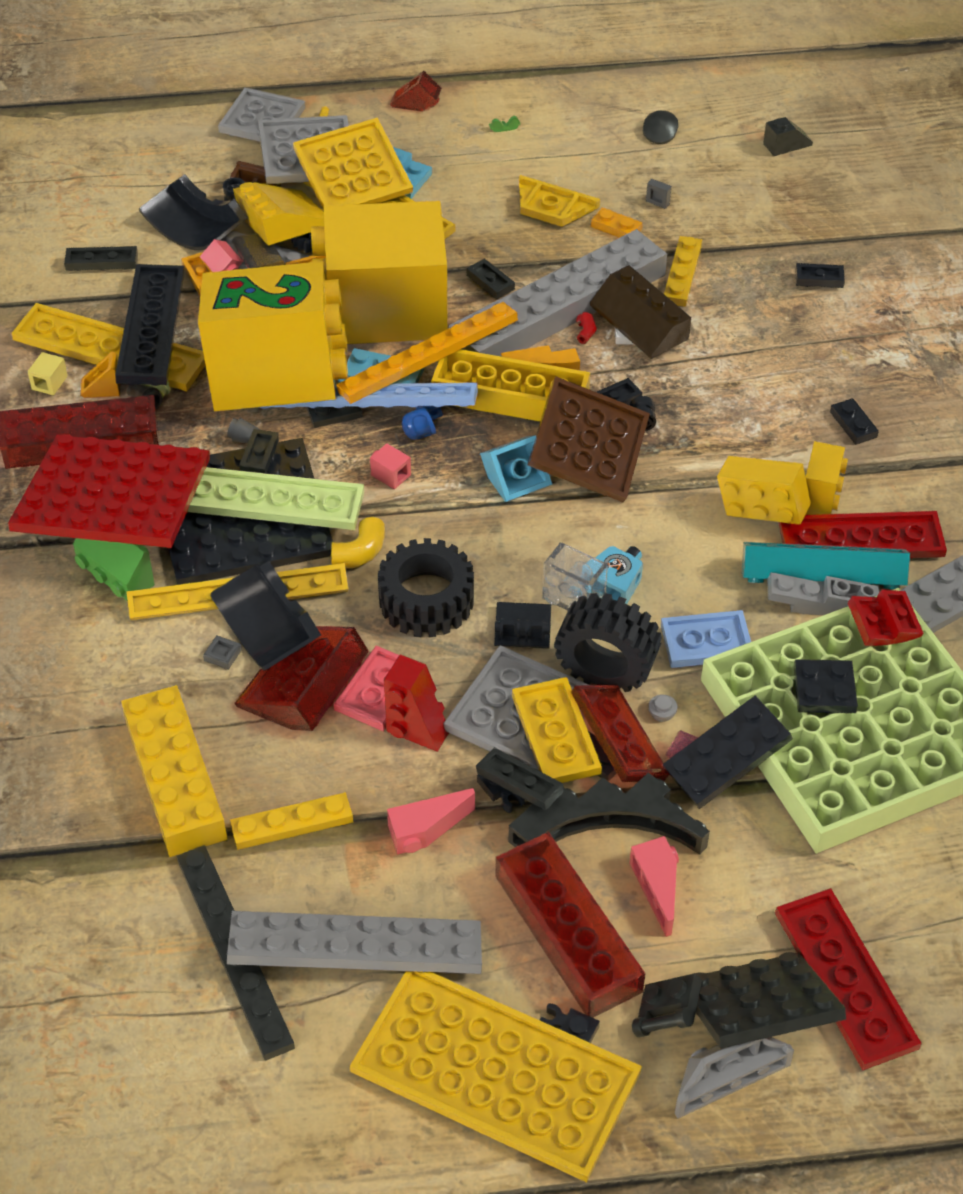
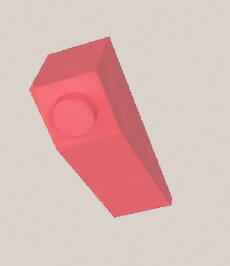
M474 788L387 809L388 827L397 855L414 853L419 849L426 848L474 811Z
M665 836L632 846L629 863L667 937L672 935L676 869L679 857L675 847L670 846Z

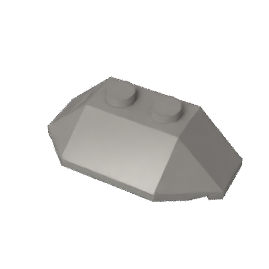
M769 1037L722 1049L716 1045L710 1049L701 1048L695 1051L689 1058L677 1097L676 1117L679 1119L789 1067L794 1049L787 1043Z

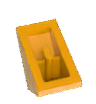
M111 351L81 379L80 396L83 398L120 396V383H116L115 377L118 364L115 352Z

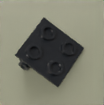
M497 602L494 646L550 649L551 604Z

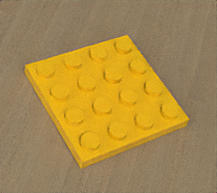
M378 117L293 142V149L322 208L323 206L377 204L413 193V185Z

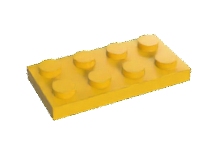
M567 677L512 689L514 704L540 772L561 783L601 774L602 766Z

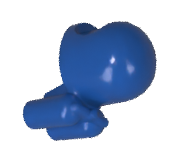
M418 406L415 407L416 410L407 413L402 419V428L405 435L410 439L417 440L436 434L433 420L442 417L443 413L440 407Z

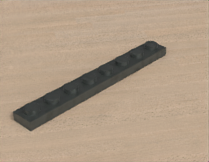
M203 845L177 855L178 864L264 1060L267 1061L295 1049L294 1041L260 966L227 964L232 911L235 910L206 846Z

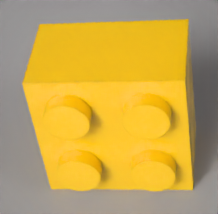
M814 441L806 473L811 505L805 515L831 514L832 510H838L840 495H837L836 492L841 493L844 477L840 476V473L845 474L848 459L843 458L845 447Z

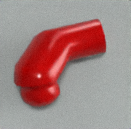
M583 312L576 317V322H581L578 326L583 327L577 335V340L581 344H586L596 332L597 327L593 316L588 312Z

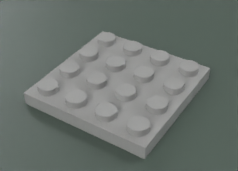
M347 115L258 120L266 184L309 182L293 149V142L349 126Z
M500 645L446 719L444 727L447 732L485 750L491 751L495 747L538 770L512 698V689L567 677L583 719L598 698L599 689Z

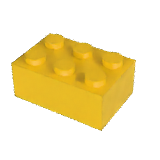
M728 456L717 475L726 516L801 524L811 505L803 463Z

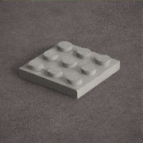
M244 88L219 123V132L260 142L258 120L299 118L305 109V101Z

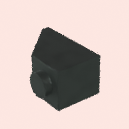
M787 117L766 122L763 144L773 156L813 145V141L807 134Z

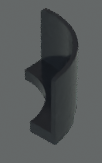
M186 174L176 179L139 208L144 218L162 235L178 245L192 250H206L214 239L221 240L248 218L235 199L229 201L218 199L211 201L207 199L206 193L194 185Z
M266 559L210 593L212 600L238 640L263 671L321 636L308 612L296 600L289 601L286 597V594L289 593L287 587L270 561Z

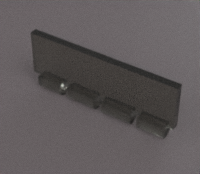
M258 234L236 236L232 239V243L247 269L286 265L274 244L268 246Z

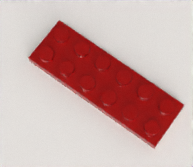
M937 511L805 515L801 524L778 522L782 544L906 549L910 553V558L945 557L947 553Z
M832 888L776 907L775 915L795 951L806 960L844 1005L847 1020L838 1021L836 1024L862 1071L920 1050L922 1045L920 1039Z

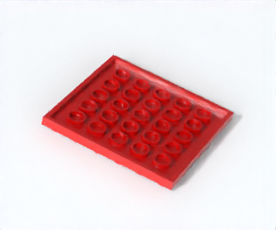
M68 434L56 435L8 522L9 531L172 548L210 460V450L198 447H175L169 444L154 445L146 442H124L119 439L104 440L95 437H73Z

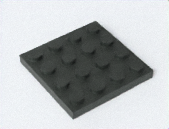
M787 952L772 959H755L749 964L741 966H725L718 971L710 973H695L702 979L696 1013L720 1049L847 1020L844 1005L799 953Z

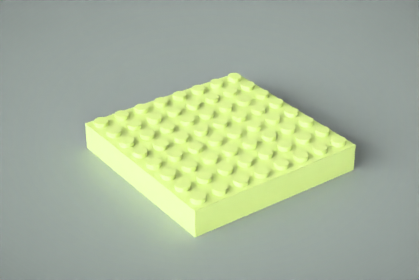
M847 606L709 657L703 661L701 682L725 717L756 695L792 734L793 740L759 764L758 767L816 854L963 794V671L914 608L913 610L924 634L922 637L911 641L882 646H865L850 608ZM795 659L852 661L858 704L857 712H798L793 667Z

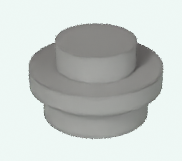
M656 695L649 702V712L655 720L666 722L676 714L677 703L671 696Z

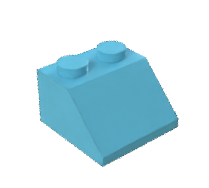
M536 435L526 436L480 453L489 480L505 502L552 485L548 473L527 465Z

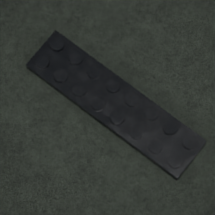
M136 264L115 374L116 383L127 385H167L183 286L184 266Z

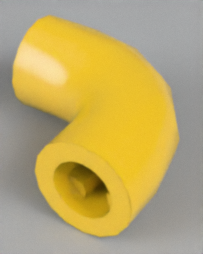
M376 517L364 518L359 522L356 540L352 542H332L331 565L345 563V569L360 567L372 561L383 546L385 538L384 522Z

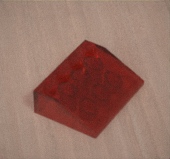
M316 626L321 634L320 637L267 670L263 671L260 668L234 704L237 708L288 729L313 731L328 708L332 706L338 694L347 685L355 670L361 665L369 650L355 627Z

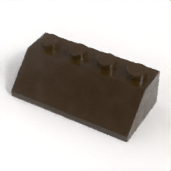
M630 265L611 273L590 301V306L651 359L689 340L692 317Z

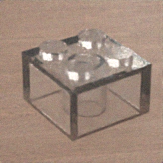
M560 542L543 564L542 599L568 611L574 601L577 602L579 597L583 595L588 599L590 594L597 593L599 598H602L604 593H606L608 564Z

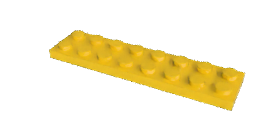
M35 303L11 334L14 341L97 365L111 351L116 353L118 361L124 328ZM173 343L168 375L170 387L186 392L189 390L206 366L203 351Z

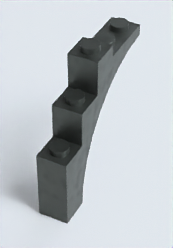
M647 773L626 794L623 793L618 785L611 784L603 777L580 798L571 789L564 788V792L547 810L532 804L509 825L508 842L531 859L547 846L567 836L595 829L629 828L660 834L682 843L700 855L708 846L710 830L701 821L695 820L685 813L678 804L670 802L671 789L663 780L656 779Z

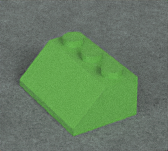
M75 539L73 546L76 556L74 559L78 566L90 571L98 582H104L117 597L122 596L127 600V591L150 589L155 585L149 550L145 546Z

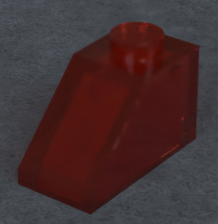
M422 71L395 91L390 105L394 108L422 112L428 107H434L439 102L442 88L425 71Z

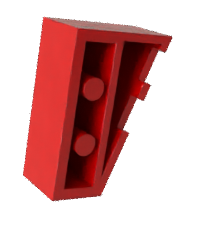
M401 654L384 678L386 732L391 733L396 738H404L438 752L449 734L444 727L446 720L443 711L445 707L435 697L437 689L427 665Z

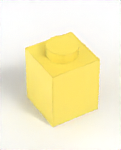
M42 352L28 370L31 389L55 395L68 377L64 358Z

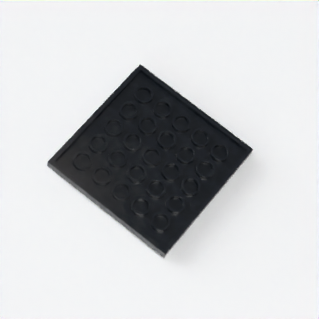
M303 438L278 442L266 474L315 479ZM246 448L211 454L207 467L240 471L239 465ZM187 512L172 548H169L176 583L181 585L239 575L264 559L269 560L273 568L331 557L333 539L329 527Z

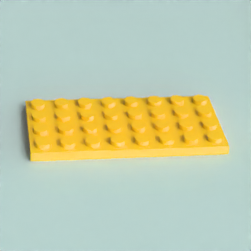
M405 971L350 1064L351 1073L586 1183L642 1070L641 1065L435 973Z

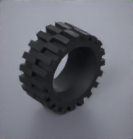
M424 538V543L418 544L416 539L409 540L408 547L401 543L396 546V553L390 550L386 554V561H381L380 571H378L379 606L382 608L383 617L385 619L389 618V624L393 628L400 625V632L407 634L409 630H413L414 637H421L422 632H428L429 637H436V631L439 630L445 635L450 633L451 625L456 629L462 625V618L467 620L470 616V609L473 610L474 606L473 565L471 561L467 562V555L464 551L458 554L457 546L451 544L447 548L446 542L438 539L437 544H432L431 538ZM420 575H434L451 582L446 589L432 595H418L402 586L404 581Z
M592 593L588 599L585 595L579 597L578 601H574L568 609L554 642V649H557L555 653L556 658L563 659L561 666L564 670L570 668L572 670L570 673L572 677L577 679L580 676L584 679V683L588 685L591 683L596 684L597 689L604 691L605 687L610 688L612 693H618L620 688L624 692L631 691L632 687L637 689L647 680L660 649L662 636L660 632H657L659 626L656 622H649L651 615L647 611L640 613V606L636 603L630 606L625 603L627 599L619 596L618 600H613L612 594L604 593L603 597L599 598L597 593ZM592 639L608 642L617 647L621 652L604 648Z

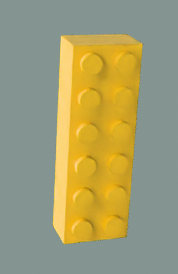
M460 349L439 360L431 383H477L478 393L475 405L463 408L541 421L555 376L589 389L590 372Z
M175 685L122 700L125 722L169 857L185 853L203 845L209 846L226 841L227 834L224 818L178 686Z

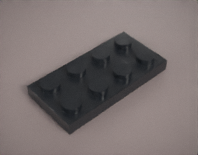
M755 695L663 763V767L697 808L701 809L793 740L785 726Z

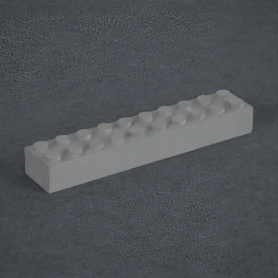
M636 229L450 324L449 328L496 304L505 302L517 312L518 321L461 350L501 356L503 352L527 349L576 323V317L583 312L590 314L597 312L590 306V301L611 273L630 265L650 283L665 276L667 253Z

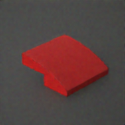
M881 590L877 597L852 596L848 601V606L865 646H882L907 642L920 638L924 634L906 591Z

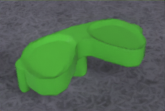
M512 116L507 123L505 121L501 122L497 118H494L489 123L490 129L494 132L514 130L520 125L517 116Z

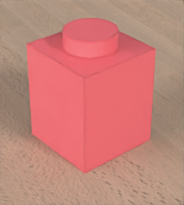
M216 239L200 256L213 272L238 270L239 266L244 262L227 242Z
M386 443L370 457L371 476L395 490L411 476V457Z

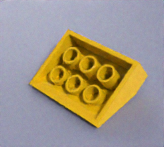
M251 182L243 183L239 188L233 189L236 202L248 217L245 222L268 246L311 232V227L324 226V212L301 190Z

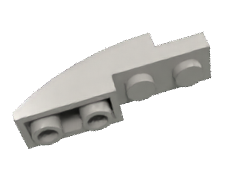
M771 572L767 579L768 600L790 604L791 612L801 614L826 615L847 607L848 601L852 596L874 597L879 594L878 586L826 576L822 583Z

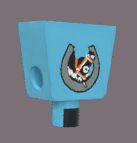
M614 546L608 547L582 568L581 587L597 593L600 597H603L604 593L612 594L613 600H618L619 596L627 599L625 603L628 604L642 578L643 563L640 560L642 558L641 551L635 546H630L625 552Z

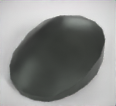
M654 111L645 118L643 134L653 143H668L677 133L679 127L678 119L669 111Z

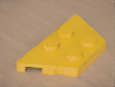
M523 175L519 176L520 214L563 227L600 207L599 198Z

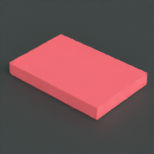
M375 646L335 701L334 710L384 732L386 729L384 678L399 655Z

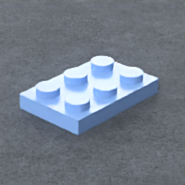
M743 610L661 618V629L671 668L703 665L704 659L751 642Z

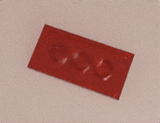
M575 685L571 690V694L621 781L639 782L647 773L656 779L665 781L669 774L663 767V761L618 685Z

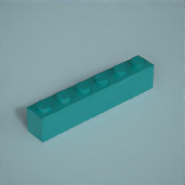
M743 542L741 574L743 578H748V582L763 583L764 579H768L772 572L817 582H823L826 576L870 585L883 584L885 589H900V585L908 586L910 553L906 549Z

